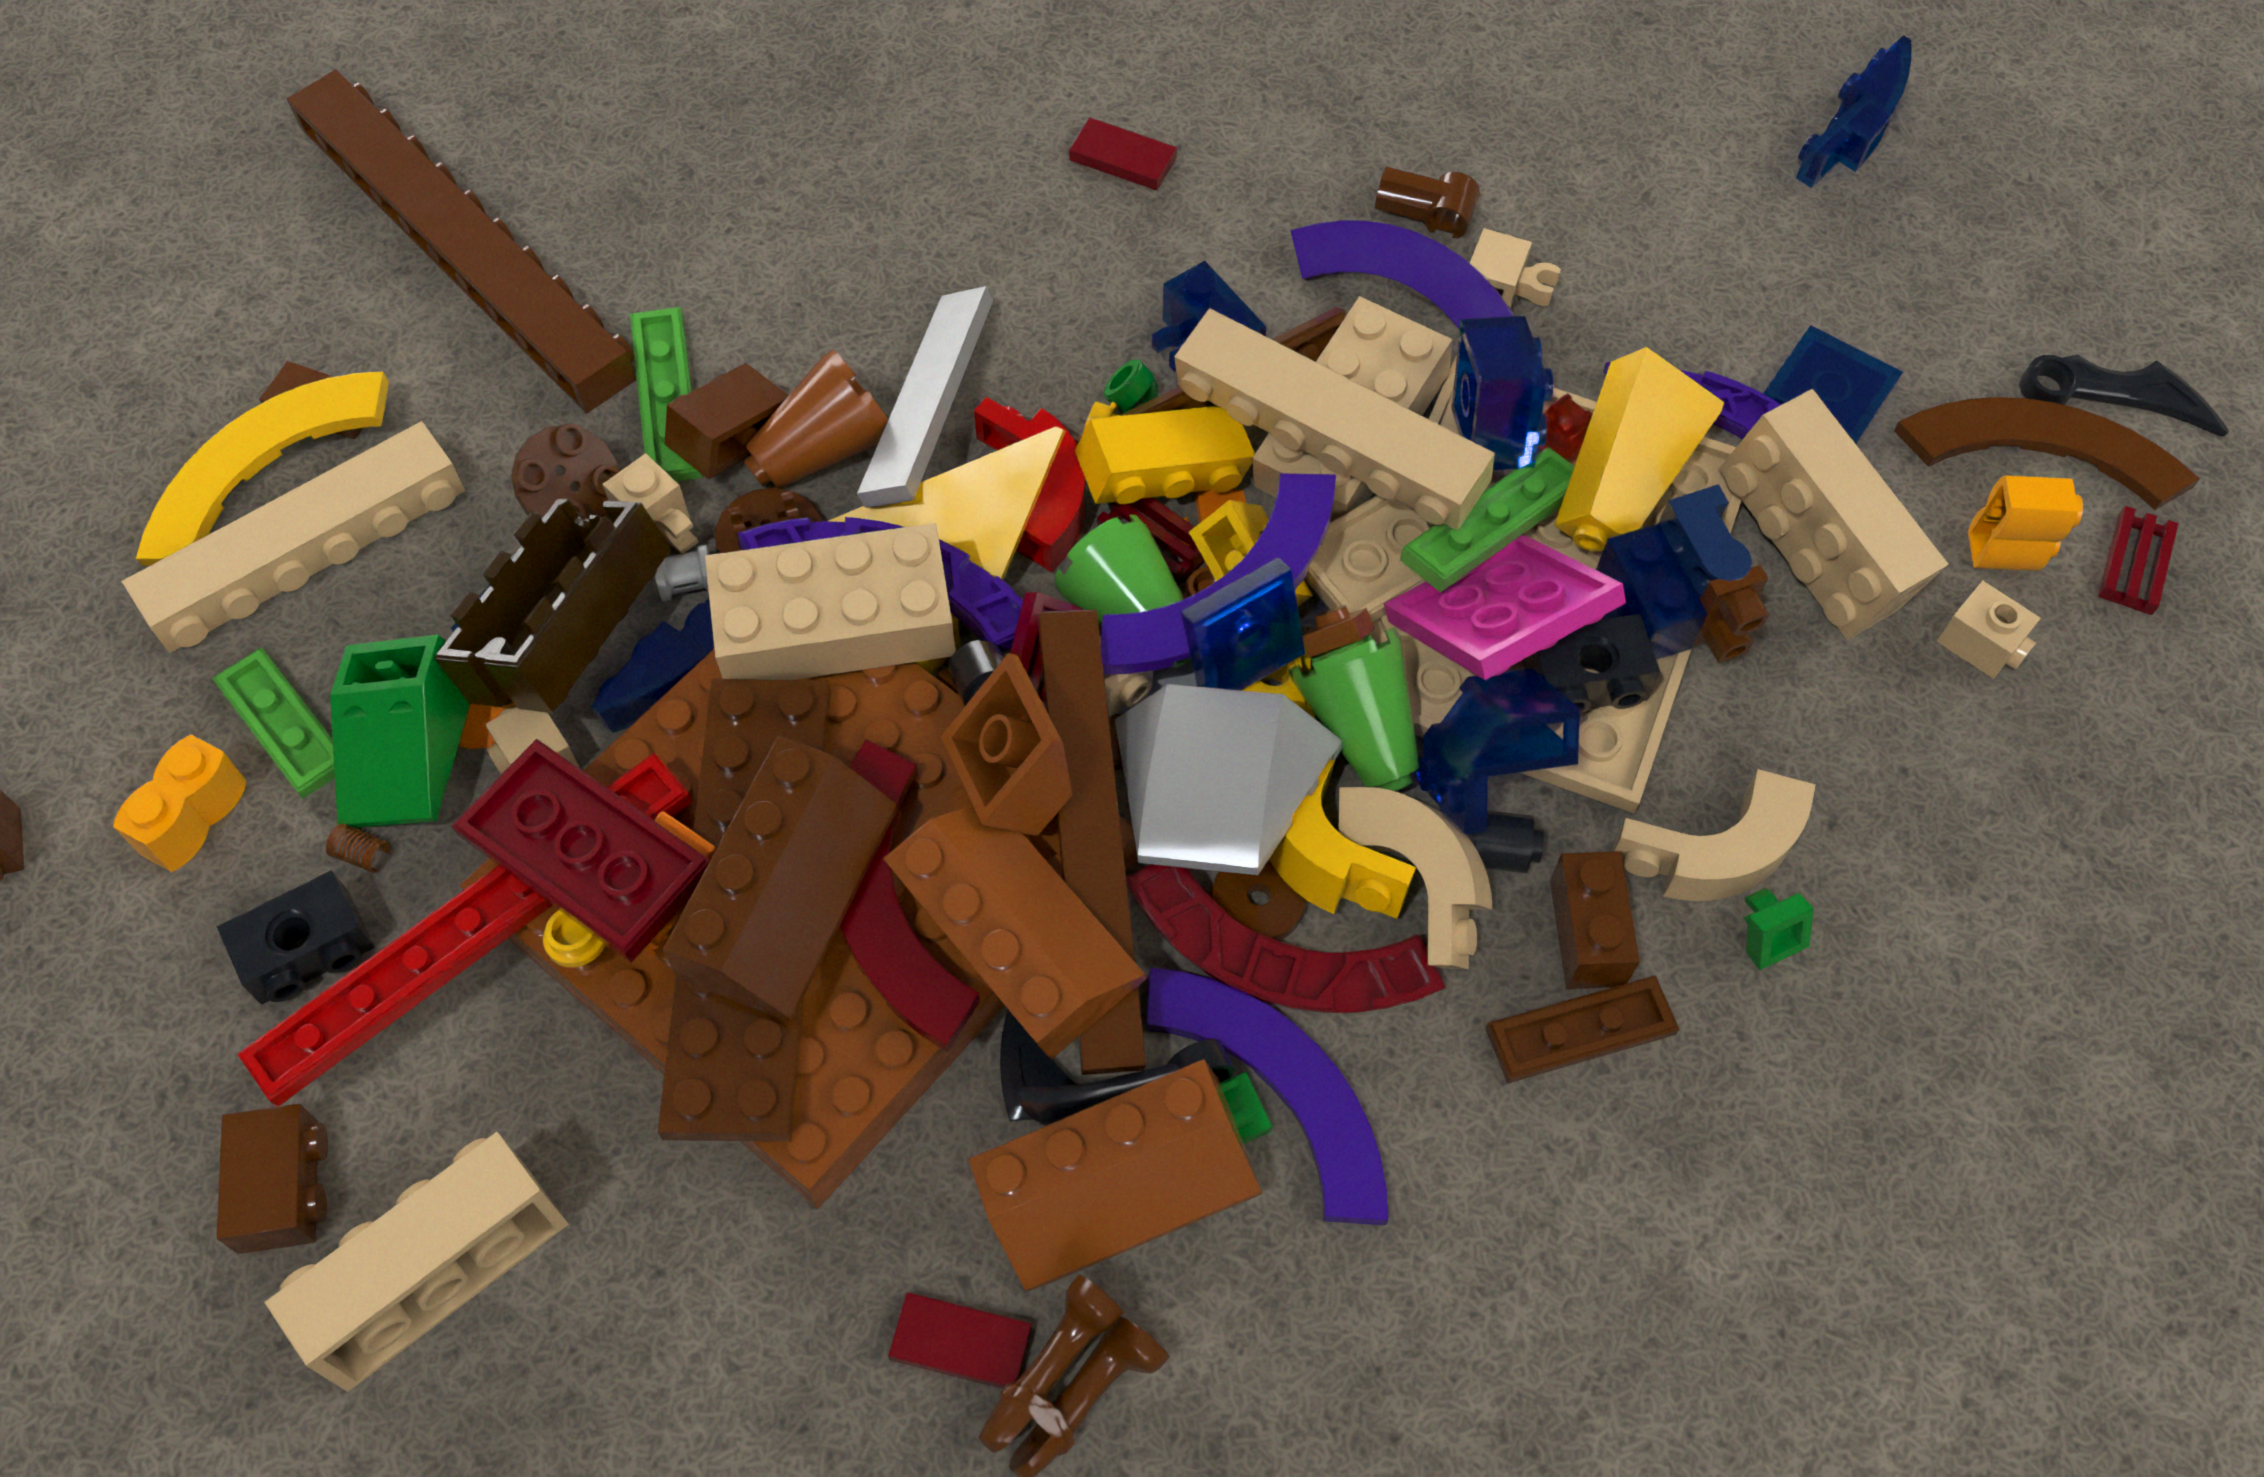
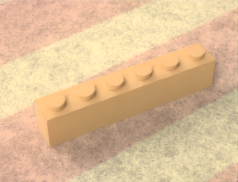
M1209 308L1174 356L1178 385L1191 398L1200 402L1208 400L1225 409L1240 424L1246 426L1254 424L1271 433L1284 447L1291 450H1298L1300 448L1319 458L1320 462L1330 471L1340 475L1347 473L1365 482L1376 495L1388 500L1395 498L1415 509L1420 517L1435 525L1444 523L1453 529L1459 530L1491 482L1494 452Z
M421 421L126 578L122 583L150 629L168 652L171 653L180 647L197 645L206 638L209 631L231 619H242L250 616L256 611L260 603L280 592L299 589L308 581L310 576L332 564H343L350 561L356 556L359 549L375 540L399 534L405 529L408 522L428 511L445 509L454 501L456 496L465 492V489L452 462Z

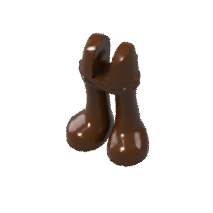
M1078 1275L1067 1289L1065 1313L1050 1339L1015 1383H1007L1004 1390L1001 1391V1398L989 1415L978 1437L989 1451L996 1453L1009 1445L1031 1419L1037 1423L1010 1459L1009 1468L1017 1477H1035L1058 1455L1066 1454L1074 1445V1433L1094 1403L1122 1373L1131 1370L1153 1374L1160 1370L1169 1359L1168 1353L1149 1334L1135 1323L1121 1316L1124 1312L1112 1298L1082 1275ZM1105 1332L1072 1381L1057 1399L1051 1403L1046 1396L1064 1371L1094 1337Z

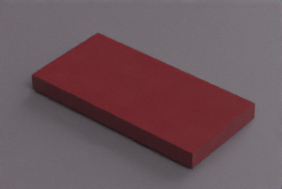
M537 738L451 825L459 837L630 963L635 960L690 899L710 862V859Z

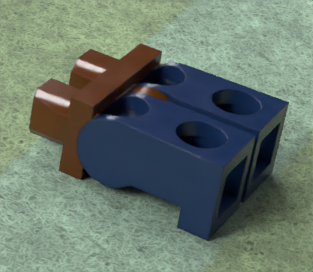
M1719 484L1668 500L1656 526L1657 531H1654L1642 558L1677 618L1686 626L1683 634L1689 645L1693 646L1706 641L1717 662H1723L1744 655L1749 651L1753 642L1748 633L1764 625L1770 614L1759 597L1768 581V577L1761 565L1751 568L1752 559L1750 552L1742 543L1732 538L1724 524L1722 516L1729 501Z

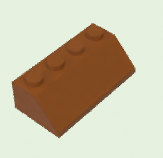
M973 805L931 818L883 858L1051 1060L1147 979L1145 973L1029 840L1020 832L982 825Z
M1204 1059L968 1159L987 1218L1025 1291L1055 1282L1263 1194L1219 1080Z

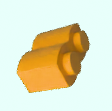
M2002 476L1992 488L1986 507L1981 508L1976 513L1968 530L1973 567L2026 571L2042 570L2049 560L2058 554L2061 541L2081 521L2083 502L2081 496L2075 493L2073 479Z
M192 734L188 735L174 744L164 754L155 769L153 780L139 787L125 800L115 817L113 827L139 855L173 872L190 861L200 850L208 835L209 826L220 821L236 806L243 795L247 781L222 750Z

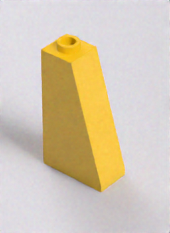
M1648 347L1611 361L1554 526L1572 537L1573 542L1577 546L1588 551L1598 552L1630 542L1722 411L1724 402Z

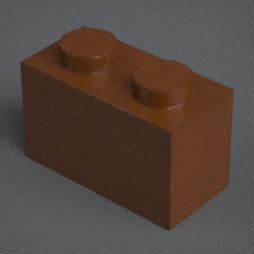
M744 363L725 374L718 375L707 384L686 395H681L673 402L667 404L664 445L707 479H711L751 456L745 446L789 395L750 365Z
M1621 851L1562 853L1551 876L1550 886L1566 989L1612 988L1629 982L1640 961Z
M300 1103L222 1115L217 1240L237 1254L316 1243V1223L323 1222L327 1215L326 1193L323 1185L317 1184L318 1161H323L327 1158L328 1136L324 1124L318 1123L319 1121Z

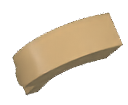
M1757 769L1744 792L1739 821L1732 828L1715 835L1695 836L1625 818L1614 840L1612 851H1621L1624 868L1631 874L1640 877H1654L1658 874L1667 876L1663 893L1664 897L1687 901H1711L1738 895L1763 882L1783 862L1802 833L1809 818L1816 784Z
M1377 787L1339 788V833L1350 841L1376 852H1398L1403 854L1417 867L1422 875L1428 894V965L1443 969H1469V955H1474L1477 947L1476 924L1473 919H1469V910H1492V894L1488 875L1483 861L1469 837L1448 816L1405 794Z

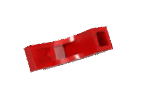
M986 397L974 409L976 439L996 451L1053 427L1066 431L1016 549L1020 554L1053 573L1075 545L1085 518V476L1075 453L1077 444L1064 425L1043 408L1030 421H1027L1013 407H1003Z

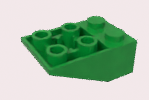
M439 634L346 645L330 694L337 825L345 824L353 828L436 822L470 707V703L434 659L446 642Z

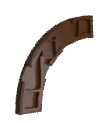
M2010 397L1966 399L1920 411L1899 421L1894 429V432L1928 467L1963 453L1987 450L1990 446H2020V449L2045 452L2061 457L2070 455L2098 466V471L2123 484L2154 510L2191 490L2200 480L2181 461L2135 431L2105 417L2079 408L2049 401Z

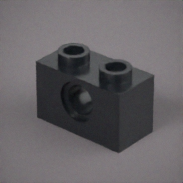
M1641 614L1601 619L1596 623L1585 625L1559 639L1554 646L1537 651L1522 660L1538 716L1558 714L1561 717H1572L1592 708L1613 706L1617 709L1634 707L1649 699L1660 673ZM1583 667L1593 668L1599 673L1589 672L1585 670Z
M332 870L216 926L242 986L261 1005L269 1001L283 1002L297 996L304 989V983L326 972L340 973L349 970L359 963L362 954L375 948L349 891ZM309 936L304 945L298 949L291 950L296 941Z

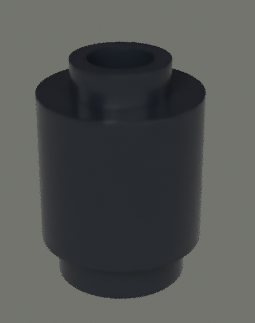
M977 640L969 642L960 647L950 659L949 674L964 706L968 704L1005 658L1001 649L990 641Z
M1476 809L1475 814L1461 813L1458 826L1477 849L1485 869L1527 873L1530 862L1540 863L1543 851L1544 830L1542 828H1534V817L1532 815Z

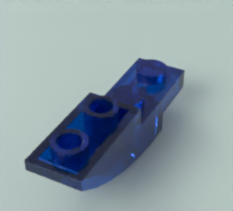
M1903 35L1888 50L1883 47L1880 48L1868 63L1865 71L1860 75L1855 72L1846 80L1838 94V98L1842 100L1841 105L1830 121L1826 131L1821 136L1817 133L1813 134L1800 150L1798 159L1802 163L1796 179L1812 188L1839 162L1856 172L1871 156L1881 142L1904 93L1912 59L1911 39Z
M709 597L704 603L697 604L690 611L681 631L662 621L652 634L642 637L633 650L632 658L621 671L603 683L597 693L595 702L590 707L606 729L614 733L629 728L714 649Z

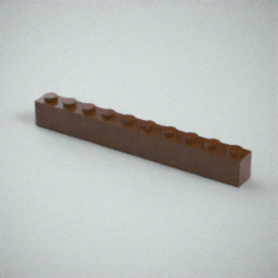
M335 69L286 98L301 130L586 414L636 381L631 362L635 360V356L625 339L617 333L611 336L604 329L601 319L593 308L588 304L580 306L574 300L569 287L557 274L550 277L544 271L542 263L533 250L526 245L520 248L514 242L511 232L503 221L498 217L491 220L486 215L482 204L475 194L469 189L462 192L457 187L455 179L446 166L441 162L434 164L430 161L427 152L418 139L413 135L406 137L387 109L383 108L379 111L360 83L355 82L351 84Z

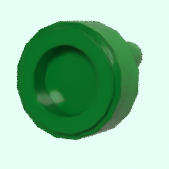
M1131 360L1121 366L1108 380L1104 388V397L1110 404L1116 402L1118 411L1126 413L1158 397V385L1152 371L1141 360ZM1145 394L1142 402L1135 406L1134 404Z

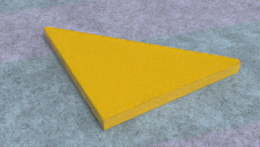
M1053 427L922 481L912 501L872 508L862 506L828 521L845 522V517L883 521L903 527L936 523L940 540L970 555L969 560L987 571L992 577L999 576L1004 580L1066 431Z

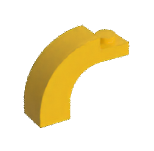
M1330 759L1318 776V786L1312 795L1304 797L1292 815L1291 827L1269 860L1281 878L1295 892L1329 913L1334 914L1341 898H1345L1358 903L1366 910L1380 912L1397 919L1405 902L1416 867L1356 844L1341 835L1330 824L1321 804L1327 792L1335 760Z

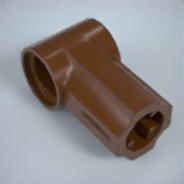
M1385 167L1376 196L1375 209L1425 221V225L1430 232L1435 233L1437 229L1452 233V238L1457 239L1465 234L1469 226L1480 189L1472 177L1462 172L1445 173L1438 180Z

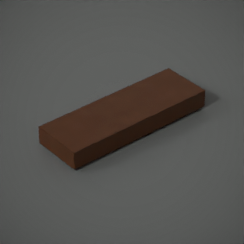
M1656 975L1487 1023L1485 1028L1507 1084L1674 1036L1680 1030Z

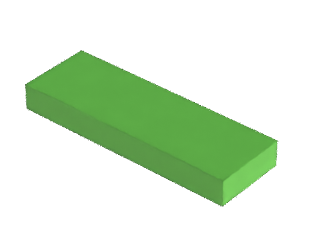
M262 647L212 678L302 799L335 778L333 739Z

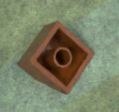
M1008 653L943 733L941 739L982 825L1038 836L1071 798L1072 790L1063 742L1019 657Z

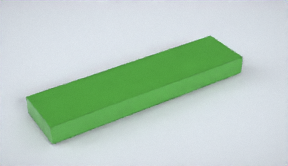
M681 307L630 314L644 452L676 482L703 478L700 472L664 445L667 404L673 402L677 397L692 391Z
M1547 447L1486 489L1459 530L1453 529L1444 523L1434 525L1403 547L1400 561L1441 593L1561 507L1575 466Z

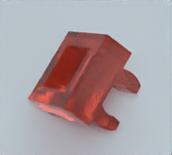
M1566 393L1554 402L1548 410L1530 423L1526 436L1541 449L1545 450L1549 447L1568 462L1573 463L1578 458L1593 414L1589 410L1585 411L1572 400V396Z

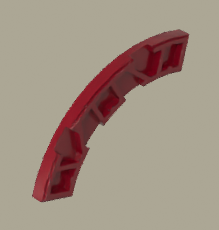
M865 739L850 768L895 802L898 810L840 925L845 941L859 969L886 1001L887 1006L919 1035L944 1051L949 1052L979 1004L980 995L979 992L955 978L928 953L911 930L901 910L894 888L891 868L883 858L891 852L898 815L907 792L918 775L917 765Z
M1151 864L1126 876L1127 887L1139 908L1155 929L1183 957L1212 978L1243 991L1260 1001L1290 1009L1319 1013H1359L1388 1009L1414 1002L1446 988L1436 967L1428 965V951L1419 934L1398 943L1376 949L1343 953L1311 951L1256 933L1237 922L1201 888L1187 868Z

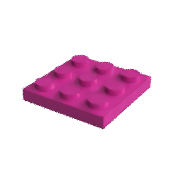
M1522 534L1441 593L1426 581L1384 603L1389 623L1486 680L1492 676L1505 673L1512 665L1537 651L1554 646L1559 639L1579 628L1598 622L1605 614L1625 604L1626 600L1623 583Z

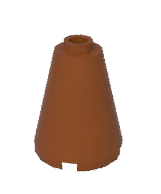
M833 349L818 360L745 446L751 456L743 462L762 487L770 481L776 488L785 487L878 445L888 419L869 391L864 390L854 378L856 374Z

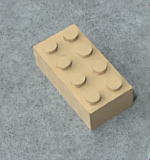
M1359 296L1316 362L1422 416L1450 373L1453 339ZM1271 433L1267 435L1252 458L1254 487L1274 497H1277L1280 473L1336 475L1334 504L1330 522L1365 503L1373 494L1365 482L1347 473L1340 475L1330 471L1320 462L1319 458L1300 448L1298 450H1291L1284 447Z
M1813 389L1763 414L1719 468L1730 490L1740 497L1758 521L1761 531L1773 541L1789 562L1794 575L1804 582L1822 606L1827 619L1837 626L1847 640L1898 611L1949 565Z
M936 523L705 556L715 658L723 679L797 680L952 657L956 652Z
M495 1132L487 1139H477L463 1147L454 1157L452 1165L433 1179L419 1181L407 1188L397 1199L396 1206L374 1222H365L351 1229L340 1240L339 1248L317 1264L303 1266L291 1273L280 1285V1291L264 1302L308 1368L349 1392L569 1225L527 1166L498 1132Z

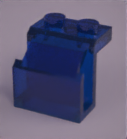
M1533 668L1508 671L1486 680L1477 675L1468 676L1459 687L1463 693L1440 723L1432 724L1423 735V757H1419L1420 767L1416 770L1419 786L1422 791H1426L1439 805L1441 812L1447 814L1464 834L1487 831L1489 776L1578 764L1580 708ZM1563 723V739L1547 725Z

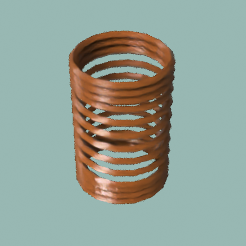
M339 824L331 831L325 846L326 853L329 856L354 864V866L363 868L371 873L379 871L376 868H371L372 858L377 848L379 847L380 851L381 844H383V852L390 854L391 851L388 841L345 824ZM345 834V837L343 838L339 846L338 853L336 854V848L339 843V840ZM356 836V839L353 841V843L351 844V846H350V848H349L348 855H347L348 858H347V857H345L346 849H347L349 843L351 842V840ZM348 837L349 840L344 847L343 855H341L342 846ZM360 838V841L353 852L352 859H350L351 850L354 844ZM365 840V843L363 844L358 853L357 860L355 861V855L358 850V847ZM370 842L369 846L363 854L361 865V863H359L360 855L364 847L367 845V843Z

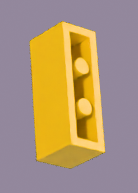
M1219 406L1090 419L1075 449L1095 504L1109 502L1129 504L1142 498L1158 496L1178 498L1191 492L1208 490L1218 493L1226 492L1241 483L1253 463L1252 458L1255 455L1243 424L1235 421L1225 409Z

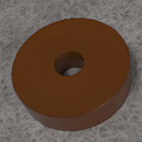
M1270 860L1267 861L1259 875L1219 871L1213 883L1211 896L1237 922L1256 933L1263 934L1277 941L1285 939L1297 928L1303 917L1306 899L1295 892L1281 878ZM1260 891L1268 896L1269 901L1264 905H1254L1249 901L1248 895L1252 892Z

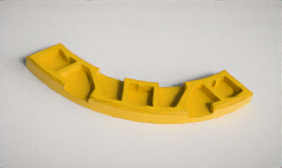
M384 372L353 373L299 386L261 403L226 425L184 464L167 486L144 530L136 560L142 566H151L209 535L214 523L224 509L221 503L242 479L247 482L261 469L283 455L280 451L283 448L309 436L317 439L340 431L382 426L390 382Z

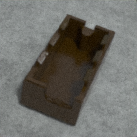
M557 499L542 519V515L533 511L528 515L514 533V536L521 544L520 548L512 558H510L511 554L500 551L482 574L490 584L488 589L482 596L469 591L450 616L458 627L434 658L470 704L503 707L504 705L515 703L522 710L553 713L567 698L569 690L587 665L596 658L603 643L616 625L627 615L629 607L645 585L656 575L658 567L671 551V547L641 502L604 501L603 508L612 521H610L607 515L603 518L598 515H590L589 519L583 517L577 512L569 499Z

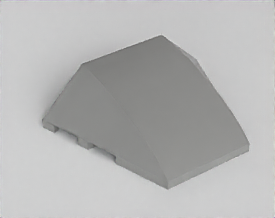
M1165 685L1115 719L1138 863L1259 875L1291 827L1292 815L1304 797L1312 795L1318 786V776L1330 759L1335 760L1342 750V740L1284 694Z

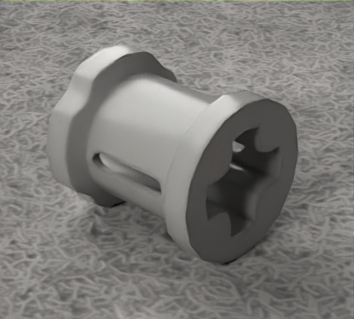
M707 545L698 546L697 551L668 556L664 559L655 575L662 602L671 601L672 595L704 588L708 591L705 556L710 555Z

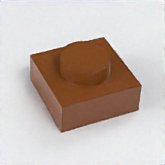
M1343 605L1315 616L1317 625L1301 637L1310 658L1362 640L1374 629L1367 608L1349 613L1347 606Z

